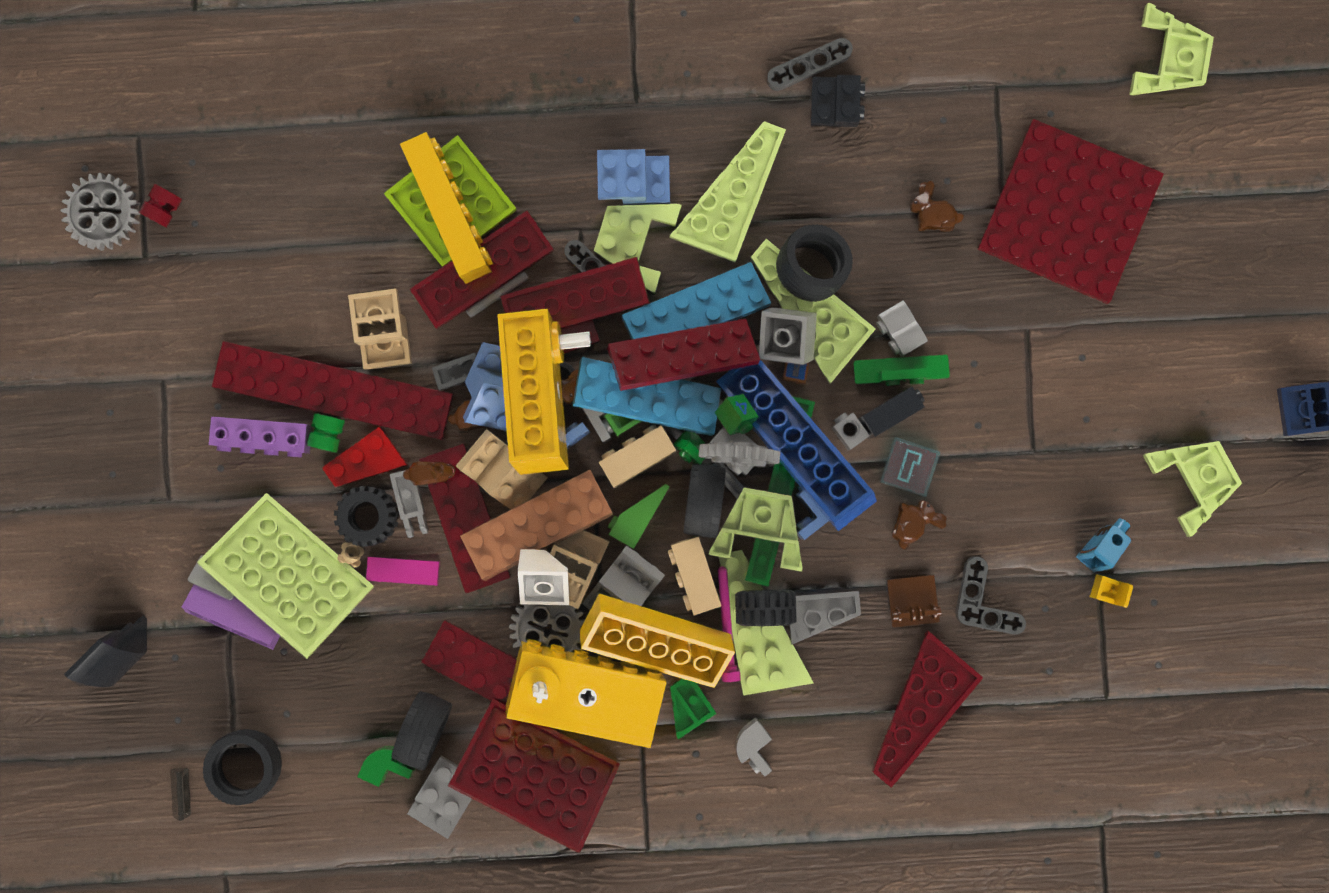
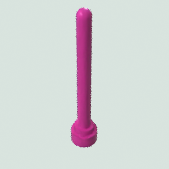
M721 566L718 568L722 631L732 636L727 569ZM734 655L721 676L722 682L741 680L740 670L735 665Z

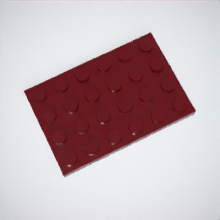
M492 699L448 787L580 853L620 763L549 727L506 718V705Z

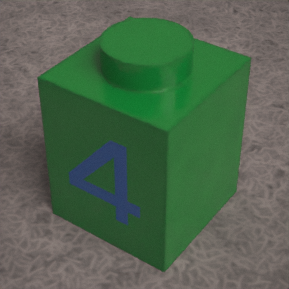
M744 394L727 397L714 412L729 435L749 432L753 428L752 424L759 417Z

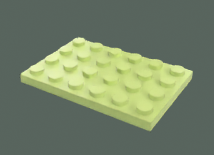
M267 493L197 562L199 566L306 659L374 588L368 580L348 563H340L337 559L338 554Z

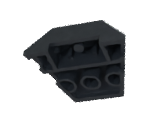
M143 615L134 624L128 623L120 632L115 630L98 639L64 675L79 686H114L147 653V618Z

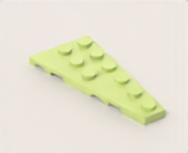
M764 121L746 142L741 151L732 159L727 168L699 199L694 208L685 216L680 225L671 233L669 238L736 262L786 129Z
M765 239L751 256V260L782 309L817 313L814 360L829 384H831L874 332L875 328L834 294L823 301L816 302L801 300L793 296L783 287L778 277L776 262L780 250L769 240Z
M742 550L732 551L730 559L719 557L720 567H725L728 574L732 635L738 669L741 675L740 681L743 696L812 684L813 681L793 644L791 645V640L783 626H741L736 623L735 594L739 591L763 590L760 584L745 581L749 562Z

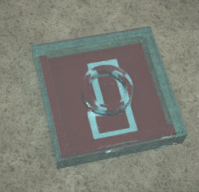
M894 437L880 483L926 497L940 451Z

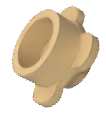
M343 543L341 546L342 552L337 557L338 561L351 564L355 568L359 567L361 564L360 557L363 556L364 549L353 545V543Z

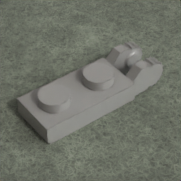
M404 471L390 474V479L400 519L403 520L408 538L414 537V529L410 518L413 517L418 518L420 531L422 534L428 533V526L424 516L425 510L419 486H415L410 480L404 479Z

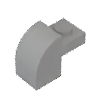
M756 717L738 733L736 751L741 763L750 758L751 760L748 763L756 774L761 772L765 777L772 769L759 753V750L769 743L772 738Z

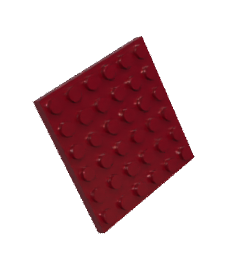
M1033 119L977 249L1109 304L1164 173Z

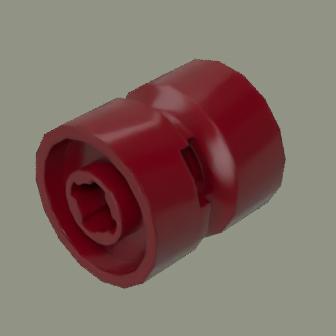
M154 184L148 194L150 200L144 201L138 213L167 228L173 217L171 212L178 209L183 199Z

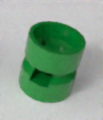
M314 413L311 425L314 431L309 433L307 446L337 453L340 439L337 436L342 433L345 420Z

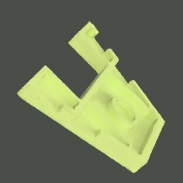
M1147 3L1144 8L1141 27L1165 31L1158 75L1136 71L1132 77L1129 95L1203 86L1207 80L1214 37L1189 23L1184 24L1174 18V15L1168 12L1164 13L1156 9L1155 5Z
M682 205L607 206L594 252L610 264L637 257L639 261L651 221L654 220L675 227ZM640 266L645 287L655 294L661 272Z
M1219 441L1143 454L1153 474L1176 464L1196 500L1198 507L1177 517L1187 537L1193 536L1197 529L1211 517V514L1219 505H1222L1242 484Z
M743 488L711 547L709 555L730 559L735 534L784 543L780 568L802 572L803 567L792 496Z

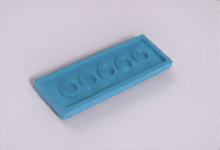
M749 262L622 315V320L631 339L735 321L769 307L771 301L752 263Z
M582 357L580 359L572 406L712 436L715 433L717 420L714 412L719 406L721 388L680 379L620 391L612 363Z

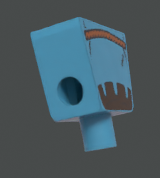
M1119 518L1114 525L1100 528L1078 553L1076 558L1093 572L1112 569L1131 542V538L1126 535L1131 527L1130 524Z

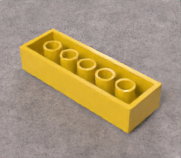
M425 132L400 143L459 277L465 283H469L491 273L490 265L493 262L485 247L481 248L480 246L483 243L481 235L475 225L471 226L470 222L474 221L465 203L461 204L460 202L464 200L463 195L455 181L451 182V179L454 178L453 173L445 159L441 160L444 157V153L435 137L430 138L428 133Z
M600 593L580 629L581 649L715 688L735 653L732 636L729 633Z

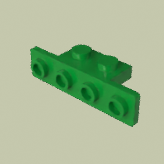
M948 355L856 360L853 362L855 384L886 383V386H899L900 382L909 381L910 385L924 384V380L947 379L950 377Z

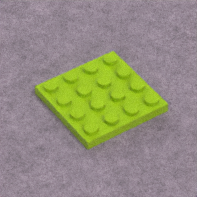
M457 135L441 148L444 153V157L441 160L445 159L453 173L454 178L451 179V182L455 181L463 195L464 200L460 202L461 204L465 203L474 221L470 222L471 226L475 225L481 238H483L517 211V208ZM410 172L384 194L443 267L451 262L452 259L414 174Z

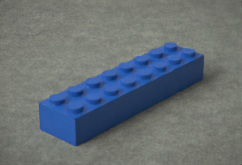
M761 360L758 365L732 369L716 381L726 398L744 394L759 416L752 424V429L769 449L780 451V463L837 531L841 530L877 502L873 490Z

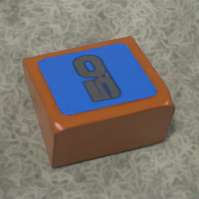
M785 362L781 380L805 385L809 362L804 365Z

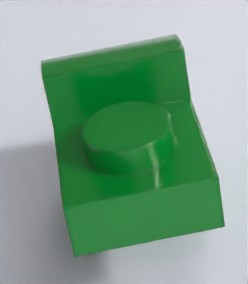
M388 745L376 749L365 759L357 777L379 787L384 782L388 771L409 779L414 774L415 767H410L393 759L392 751L394 746Z

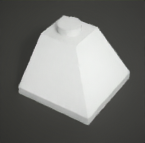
M520 549L518 564L520 604L569 605L568 568L546 550Z

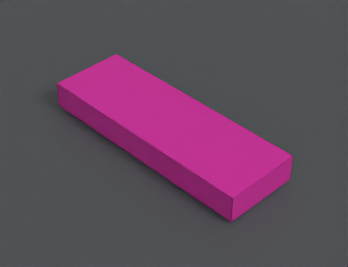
M368 557L366 580L437 586L439 583L440 561Z

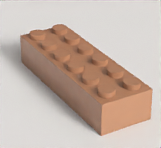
M588 470L460 537L481 579L486 581L519 564L520 549L546 550L554 544H558L613 516V513L591 470Z

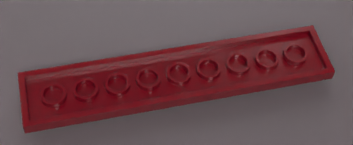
M225 341L222 342L212 383L214 388L440 440L444 438L454 395Z

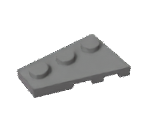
M859 591L796 596L797 622L789 625L791 645L860 616Z

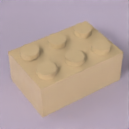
M655 424L643 431L644 436L636 440L635 437H632L622 443L624 448L617 452L612 449L601 456L603 460L599 464L613 488L620 486L676 452L662 425L658 428Z
M699 536L671 544L672 549L668 550L672 565L677 564L679 572L675 573L679 588L685 587L687 595L683 596L687 611L692 610L693 615L721 607Z

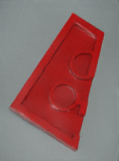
M378 427L323 466L322 469L335 487H340L393 469L408 466V464L382 427Z

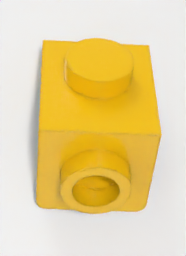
M1096 574L1090 597L1127 608L1133 585Z

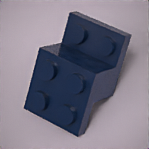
M1329 382L1277 389L1284 436L1329 431Z

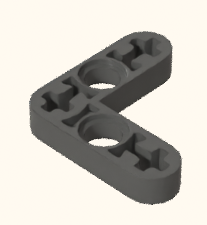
M981 557L969 558L965 562L956 607L957 620L969 626L1009 634L1022 633L1026 627V621L1022 615L981 606L988 565ZM976 561H978V565L982 566L981 571L978 570L975 577L980 578V582L967 580L968 576L973 577L974 570L970 569V566L975 564ZM969 584H975L978 588V593L975 597H968L966 595L965 589ZM967 607H970V612L979 614V624L976 623L978 619L968 617L967 621H965V617L961 615L962 611H966ZM989 612H994L997 616V621L994 625H987L984 621L985 615ZM1002 614H1005L1003 619L1012 621L1016 617V621L1020 622L1019 627L1015 626L1014 630H1012L1011 625L1003 624Z

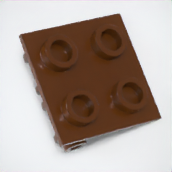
M934 575L887 580L892 628L940 622L941 608L940 606L938 607Z

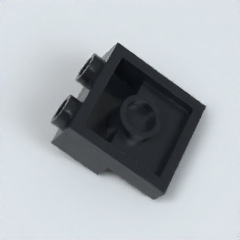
M861 76L812 77L810 126L857 127L860 120H864L865 113L864 105H860V97L865 95V82H861Z

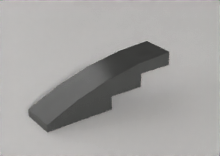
M478 353L432 367L438 389L443 390L464 384Z

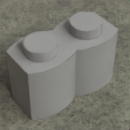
M904 300L877 316L879 320L876 322L877 327L883 335L886 333L891 341L888 344L895 355L899 353L903 357L928 341Z

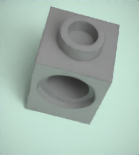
M843 413L833 420L836 425L831 428L847 450H851L870 436L854 413L850 415ZM846 423L852 424L855 428V433L851 437L843 432V427Z

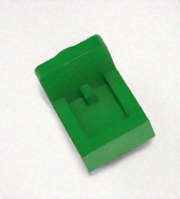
M685 430L674 442L673 446L680 452L679 456L687 463L694 462L700 465L705 459L699 457L700 444H705V442L695 432Z

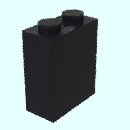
M912 386L857 419L870 435L868 439H871L925 408L923 405L925 400L918 389L914 390Z

